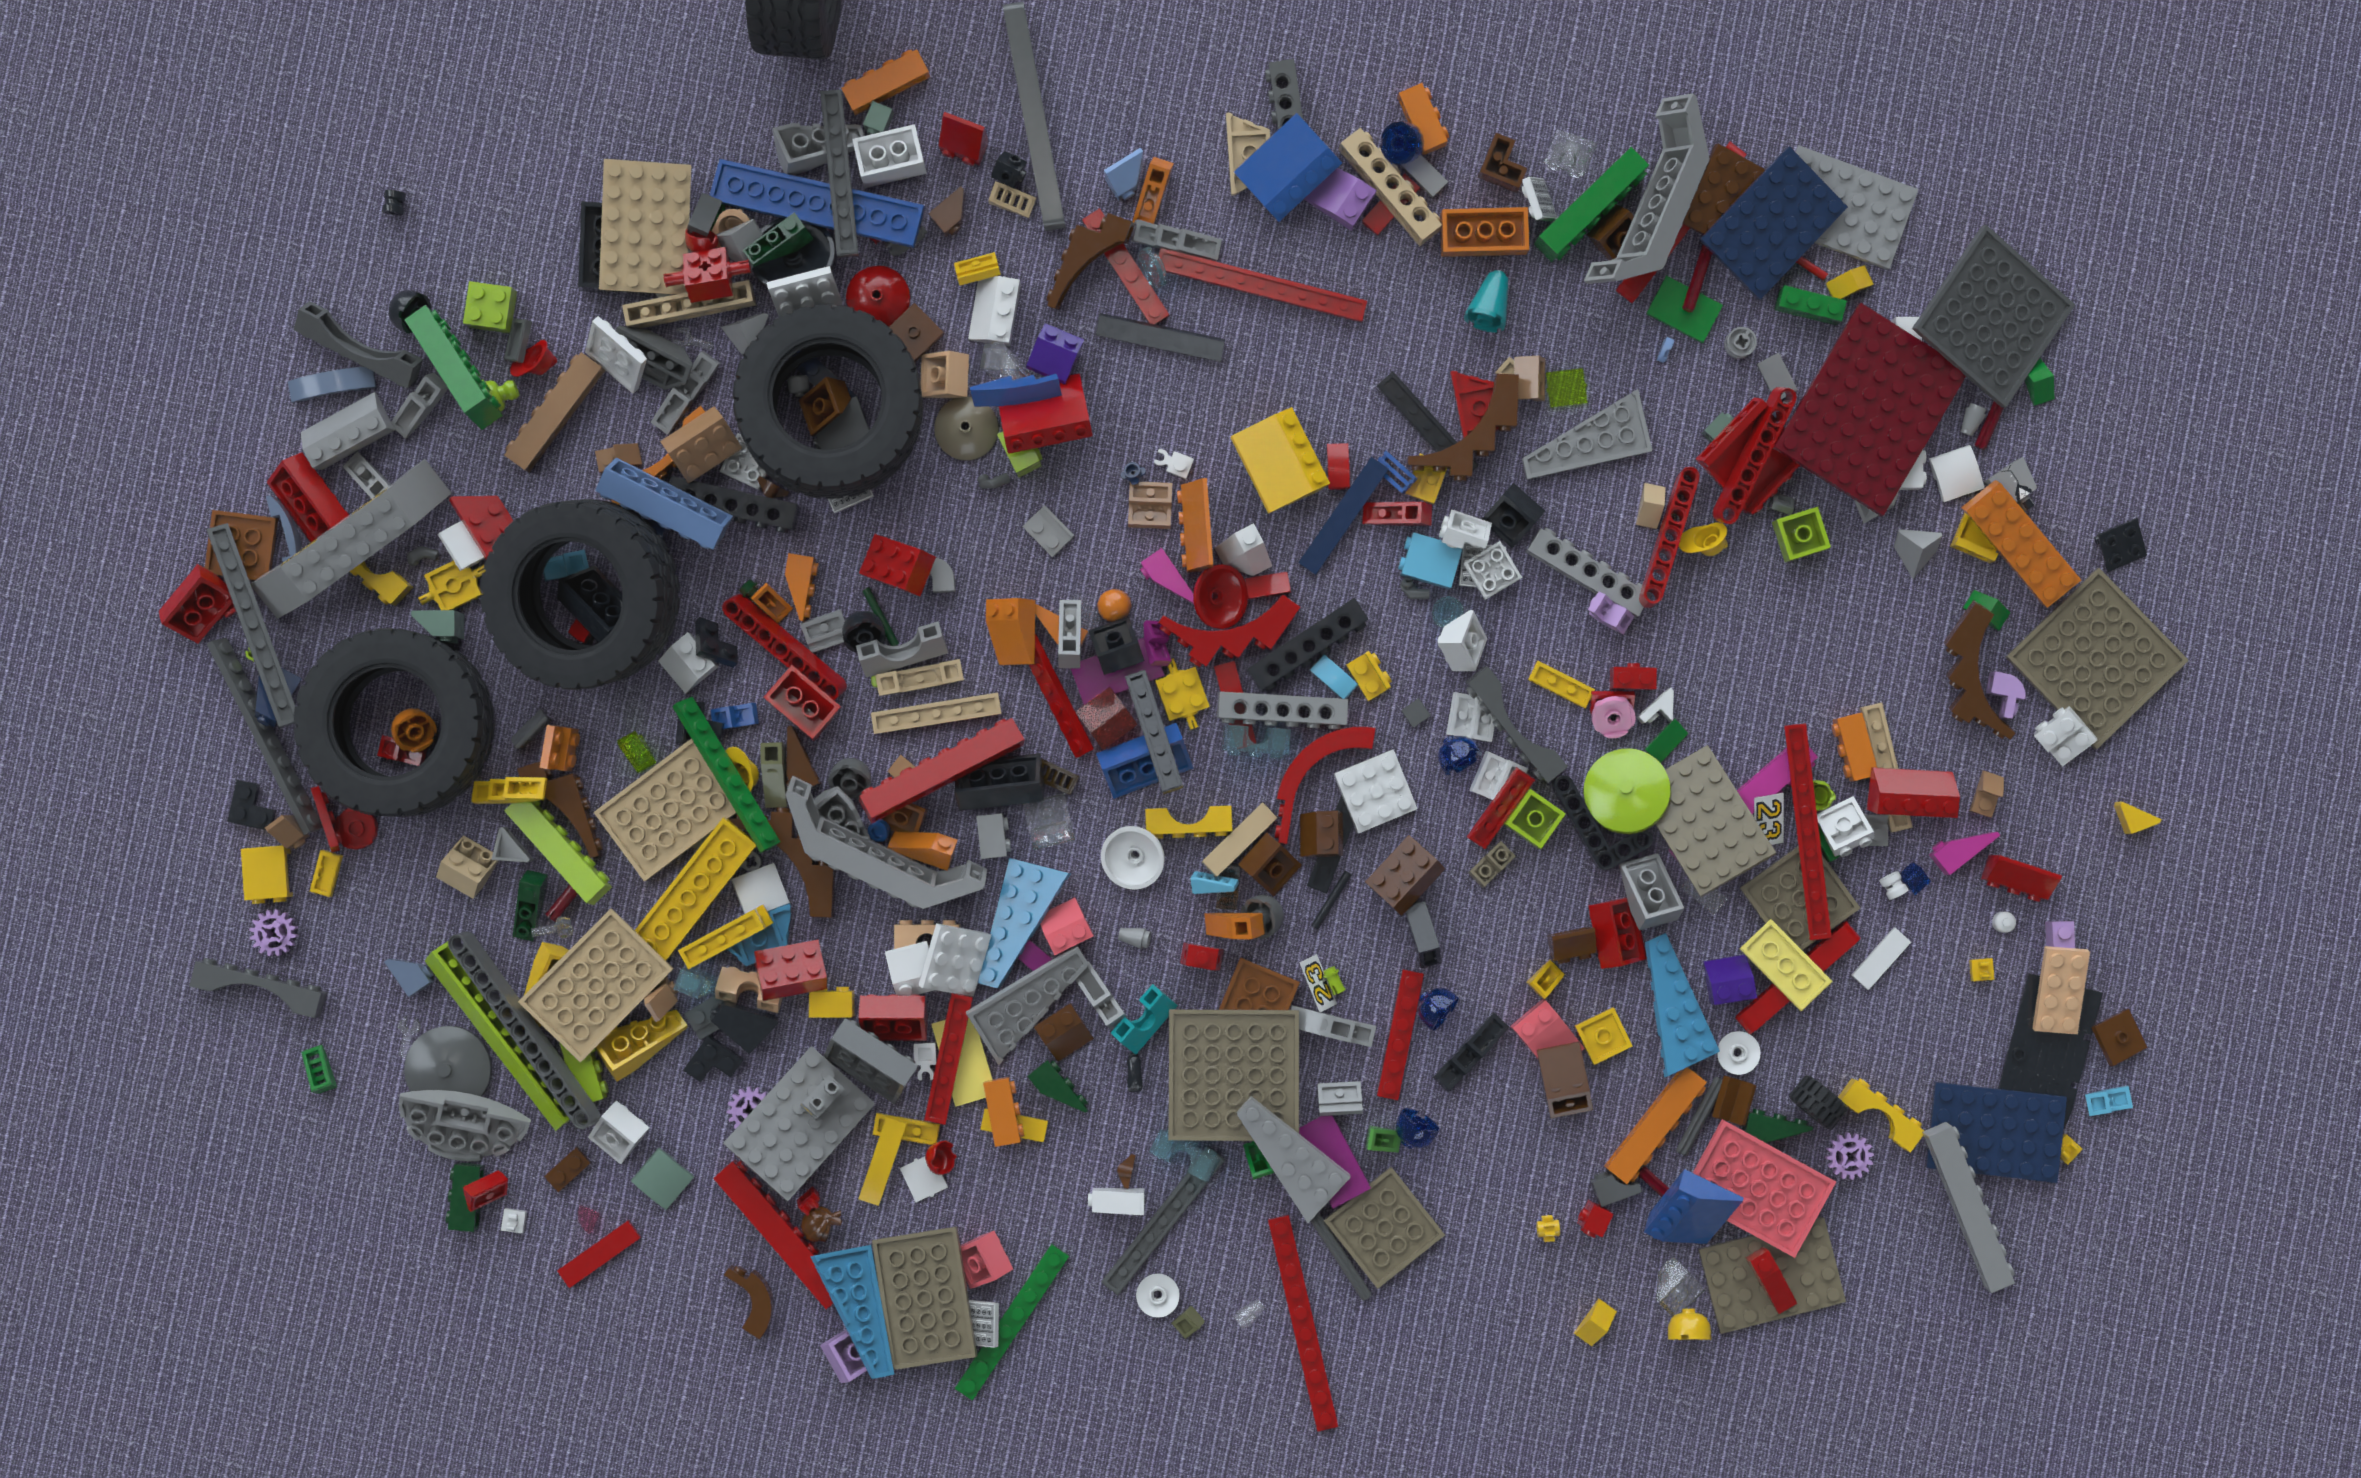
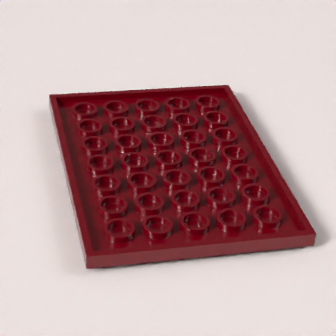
M1860 303L1804 394L1773 449L1879 516H1884L1966 376L1934 348L1863 303Z

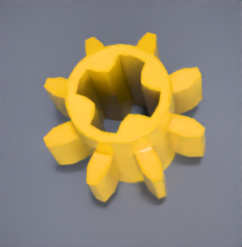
M1552 1215L1541 1216L1542 1221H1536L1538 1238L1543 1237L1544 1242H1555L1554 1236H1560L1559 1220H1553Z

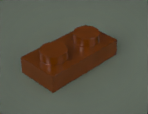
M577 1146L544 1177L557 1192H560L592 1162Z

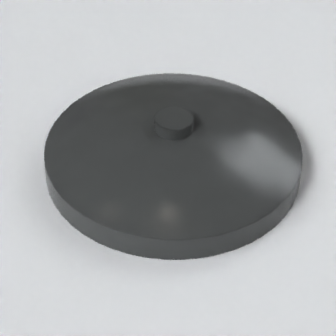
M458 1026L437 1027L422 1034L410 1047L404 1066L405 1080L410 1092L446 1090L482 1097L491 1081V1056L484 1042L473 1032Z

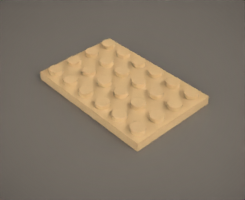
M604 159L599 290L673 295L686 292L684 284L666 288L663 274L680 272L684 269L683 254L688 253L685 230L689 223L691 165Z
M690 739L597 809L594 814L643 881H647L711 833L723 817L729 819L736 814V811L693 740Z
M611 908L518 1002L579 1062H582L674 968Z

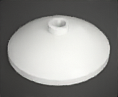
M1126 826L1119 828L1108 836L1102 846L1101 863L1103 869L1115 884L1123 888L1142 889L1148 887L1158 879L1164 868L1165 856L1161 843L1151 832L1141 827ZM1133 851H1137L1139 857L1134 856Z

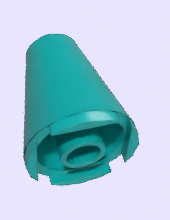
M1500 270L1489 272L1465 311V322L1469 323L1470 320L1474 323V328L1492 333L1497 332V329L1500 328L1501 331L1504 330L1507 318L1509 282L1504 272Z

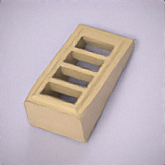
M995 181L988 202L993 206L1029 218L1036 197ZM999 191H1003L1001 199L997 200ZM1008 193H1009V194H1012V195H1011V198H1010V200H1009V203L1007 204V203H1005V200H1006V197H1007V195H1008ZM1016 196L1020 197V199L1018 201L1017 207H1014V201L1016 199ZM1024 199L1028 200L1025 210L1023 211L1021 210V207L1024 202Z

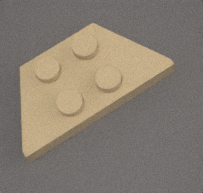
M1226 113L1231 196H1235L1247 189V187L1234 171L1270 138V129L1257 126L1246 119L1243 120L1235 117L1231 113Z

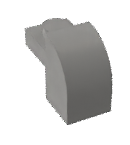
M936 558L928 576H932L933 592H956L955 575L952 568L944 560Z

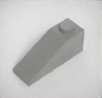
M358 451L343 466L371 499L391 485Z
M1060 600L1059 668H1080L1081 600Z

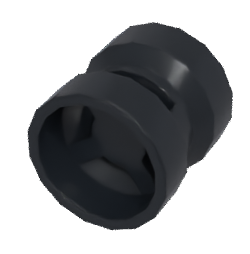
M385 190L384 198L386 201L382 206V212L389 215L403 216L404 208L402 205L406 199V193L396 190Z

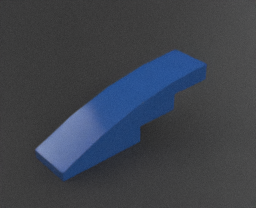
M1057 374L1035 379L1034 375H1030L1016 380H1012L1011 376L969 387L974 407L1018 405L1062 395Z

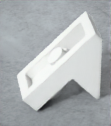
M1666 689L1636 717L1641 724L1646 722L1650 724L1659 716L1658 711L1669 722L1673 721V689Z

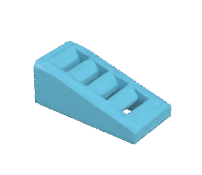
M1195 871L1191 876L1192 893L1234 892L1239 884L1238 879L1219 875L1215 877L1213 874Z

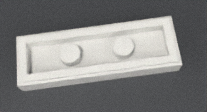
M1893 928L1851 976L1869 990L1907 948L1911 941L1899 930Z

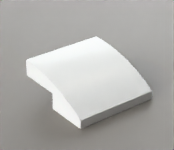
M1970 445L1929 459L1933 478L1937 480L1940 497L1943 502L1984 489L1979 466Z
M462 521L438 534L460 571L478 564L480 560L485 558Z
M1453 692L1446 735L1492 742L1494 732L1492 722L1494 719L1490 714L1486 715L1479 707L1481 702L1477 697L1473 699L1468 694Z
M1485 751L1470 791L1493 800L1516 767L1527 773L1528 768Z
M774 863L731 879L744 914L763 904L767 911L790 903Z

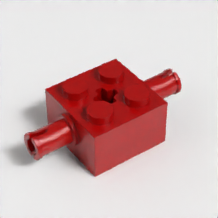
M721 247L683 254L684 269L680 272L665 273L663 278L666 288L684 284L690 303L733 296V276L750 274L751 265L749 259L730 263L726 248Z

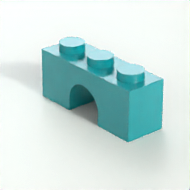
M1154 984L1139 999L1145 1007L1143 1015L1134 1021L1128 1020L1124 1016L1111 1032L1121 1044L1134 1054L1140 1051L1169 1017V1009H1176L1178 1006Z

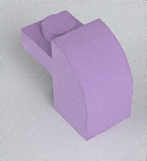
M1598 592L1596 597L1591 600L1590 607L1588 608L1590 611L1589 615L1623 635L1634 618L1628 609L1614 603L1606 594Z
M1996 671L1989 673L1986 694L2002 697L1999 718L2013 719L2018 710L2016 700L2025 699L2023 684L2018 678L2010 674Z

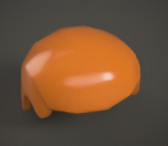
M1118 589L1104 592L1100 595L1097 603L1098 613L1103 619L1111 622L1127 617L1132 607L1130 597L1125 591Z

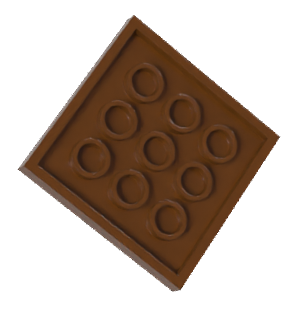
M1719 143L1715 144L1698 189L1683 220V225L1701 235H1704L1765 171L1764 168Z

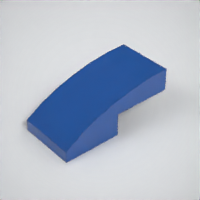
M756 703L710 709L712 720L724 723L723 729L759 724Z

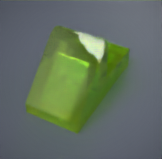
M636 730L616 740L619 748L637 773L656 764V760L644 737L638 735Z

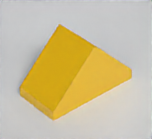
M1865 265L1851 269L1825 283L1831 297L1839 299L1846 298L1874 285Z
M2115 802L2114 804L2125 834H2133L2157 825L2162 820L2124 802Z
M1548 960L1526 983L1540 998L1545 999L1565 974L1551 960Z
M1598 1298L1574 1334L1590 1346H1593L1608 1332L1617 1311Z

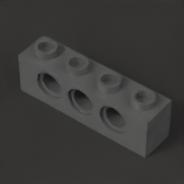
M1294 59L1269 62L1268 69L1265 70L1266 82L1271 84L1268 97L1269 103L1274 104V111H1271L1272 123L1277 124V130H1279L1296 113L1303 119ZM1283 80L1287 82L1288 86L1281 89L1276 83ZM1287 101L1291 104V107L1284 110L1279 104Z

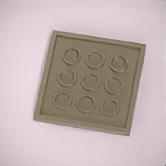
M1797 846L1739 889L1765 924L1772 919L1803 950L1816 940H1810L1799 846ZM1822 855L1830 927L1833 929L1858 911L1860 907Z
M1391 1166L1369 1183L1371 1189L1348 1200L1324 1219V1222L1377 1289L1445 1236Z

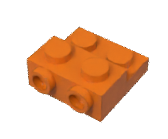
M547 725L539 768L572 771L576 764V746H578L580 741L579 729Z

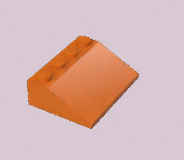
M1201 478L1182 484L1181 490L1177 491L1178 503H1182L1183 511L1178 512L1179 525H1184V533H1180L1181 546H1185L1186 554H1182V567H1187V572L1204 571L1207 568L1213 567L1207 478Z

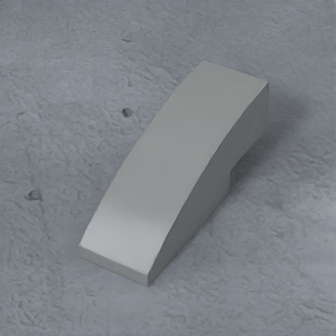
M434 372L424 376L416 390L408 395L392 420L395 430L405 439L423 422L448 389L445 382Z
M1087 961L1089 965L1076 978V982L1106 1026L1112 1030L1124 1016L1128 1017L1091 963Z

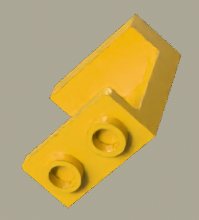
M1964 512L1950 547L1987 563L1995 562L1998 556L1997 550Z
M283 845L241 849L244 900H252V904L265 903V899L273 898V902L287 901L286 897H293V892L289 891L287 854H291L290 849H286Z

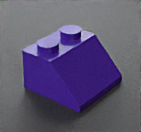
M1045 323L1037 337L1026 369L1045 377L1057 374L1059 382L1066 384L1080 356L1084 339Z
M1745 954L1703 961L1710 1004L1719 1005L1757 998L1754 976Z

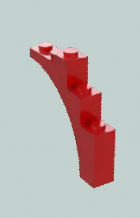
M1281 595L1272 607L1260 617L1243 626L1229 630L1207 631L1193 629L1178 624L1164 615L1158 621V624L1161 625L1159 629L1168 636L1172 633L1178 637L1177 642L1185 648H1188V646L1192 647L1188 653L1191 657L1189 661L1200 668L1201 665L1206 667L1220 647L1223 648L1222 653L1229 658H1239L1252 638L1255 639L1254 644L1262 650L1266 648L1272 649L1300 609V606L1286 596Z

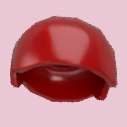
M688 229L685 230L686 246L692 252L717 248L718 237L714 232L709 231L708 236L705 237L693 231L689 233Z
M947 1140L936 1142L927 1149L925 1160L932 1173L944 1175L950 1173L954 1168L957 1156L952 1152L954 1145Z

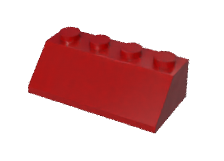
M303 452L282 460L267 481V484L310 542L317 539L349 515L338 502L336 496L327 487L323 478L312 468Z
M1871 767L1867 810L1876 814L1958 818L1960 795L1953 772Z

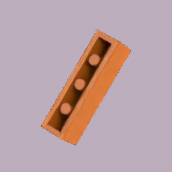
M908 50L902 53L901 57L897 60H888L882 64L881 68L868 70L858 80L851 79L847 81L841 89L854 115H857L869 109L872 101L881 103L930 78V74L918 50Z

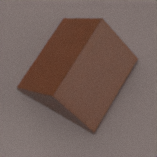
M911 803L881 820L886 821L890 826V830L894 832H919L928 809Z

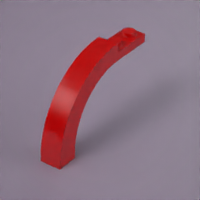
M1350 727L1333 731L1309 744L1295 757L1281 780L1276 799L1285 800L1284 804H1280L1278 817H1282L1281 825H1276L1274 838H1278V843L1287 844L1295 794L1307 771L1326 755L1339 750L1350 748L1371 750L1373 748L1376 728Z

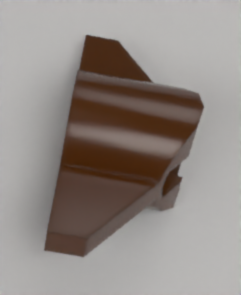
M758 476L757 481L763 495L766 497L775 498L788 495V491Z
M1133 1154L1117 1168V1174L1125 1189H1128L1136 1156Z

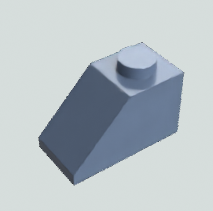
M394 958L384 961L408 997L415 996L435 982L432 977L434 974L427 965L424 966L422 963Z

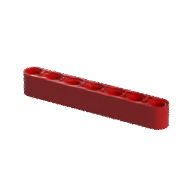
M1776 387L1770 393L1766 402L1768 406L1761 412L1712 513L1716 521L1725 524H1733L1737 521L1796 403L1797 394L1793 389ZM1783 392H1785L1786 399L1784 400V402L1781 401V395L1783 394ZM1773 412L1776 413V419L1774 421L1771 420ZM1766 431L1767 436L1766 439L1763 441L1762 433ZM1756 450L1757 457L1753 460L1752 453ZM1746 470L1747 477L1743 480L1742 474ZM1737 489L1738 495L1733 499V492ZM1727 509L1728 516L1724 519L1723 512Z
M1685 467L1675 479L1639 595L1640 604L1645 608L1654 607L1663 598L1700 475L1694 467ZM1683 476H1690L1692 482L1685 481ZM1677 494L1683 495L1686 501L1681 502ZM1671 514L1678 515L1679 522L1674 521ZM1665 533L1671 534L1673 541L1667 540ZM1659 553H1664L1667 556V561L1661 560ZM1654 572L1661 576V581L1654 579ZM1647 592H1651L1655 596V601L1648 599Z
M736 594L723 603V613L786 667L789 668L793 665L833 700L846 691V681L748 598L742 597V594Z
M1847 921L1831 932L1832 938L1823 939L1806 954L1823 972L1861 938ZM1772 983L1757 998L1735 1016V1019L1748 1034H1752L1790 1000Z

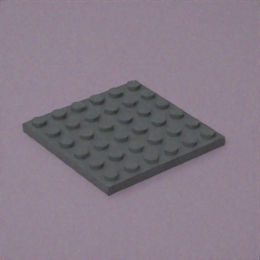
M1982 225L1914 324L1912 330L1952 365L1962 371L1969 380L2002 408L2007 407L2075 304L1990 227Z

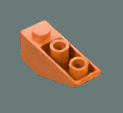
M788 553L785 577L799 620L804 622L806 618H810L811 605L808 604L810 597L814 596L815 584H812L813 575L817 576L819 563H816L814 557Z
M1204 913L1206 935L1229 939H1254L1264 935L1262 913Z

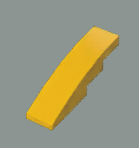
M506 777L505 779H490V781H474L471 802L474 804H505L544 800L547 778Z
M889 1115L886 1116L859 1200L879 1206L907 1121Z

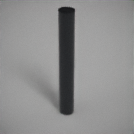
M1347 871L1343 872L1311 924L1316 929L1320 928L1352 874Z

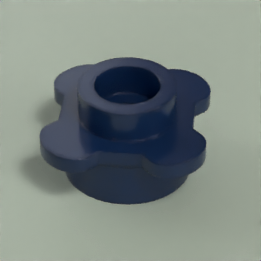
M1129 462L1124 467V471L1121 472V478L1123 480L1127 479L1132 485H1137L1141 476L1146 474V470L1135 462Z

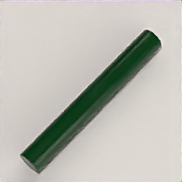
M870 587L862 590L873 613L882 620L885 635L890 645L897 646L900 643Z

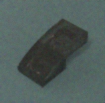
M1231 863L1219 876L1238 879L1239 881L1240 866ZM1239 884L1234 892L1217 893L1216 909L1237 910Z

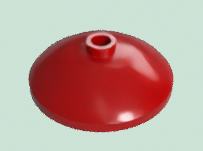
M870 266L859 271L850 281L846 292V303L848 307L854 308V311L861 310L890 327L909 308L910 291L905 279L894 269L886 266ZM878 291L881 295L879 298H874L873 293Z
M1224 564L1213 565V567L1204 570L1199 576L1194 587L1193 601L1196 613L1202 622L1212 628L1225 629L1235 625L1243 616L1248 603L1247 586L1241 573L1234 567Z

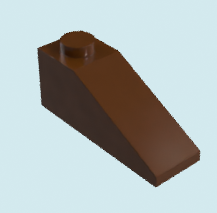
M790 725L787 727V777L789 780L786 781V784L788 786L792 776L811 784L812 789L822 783L794 726Z

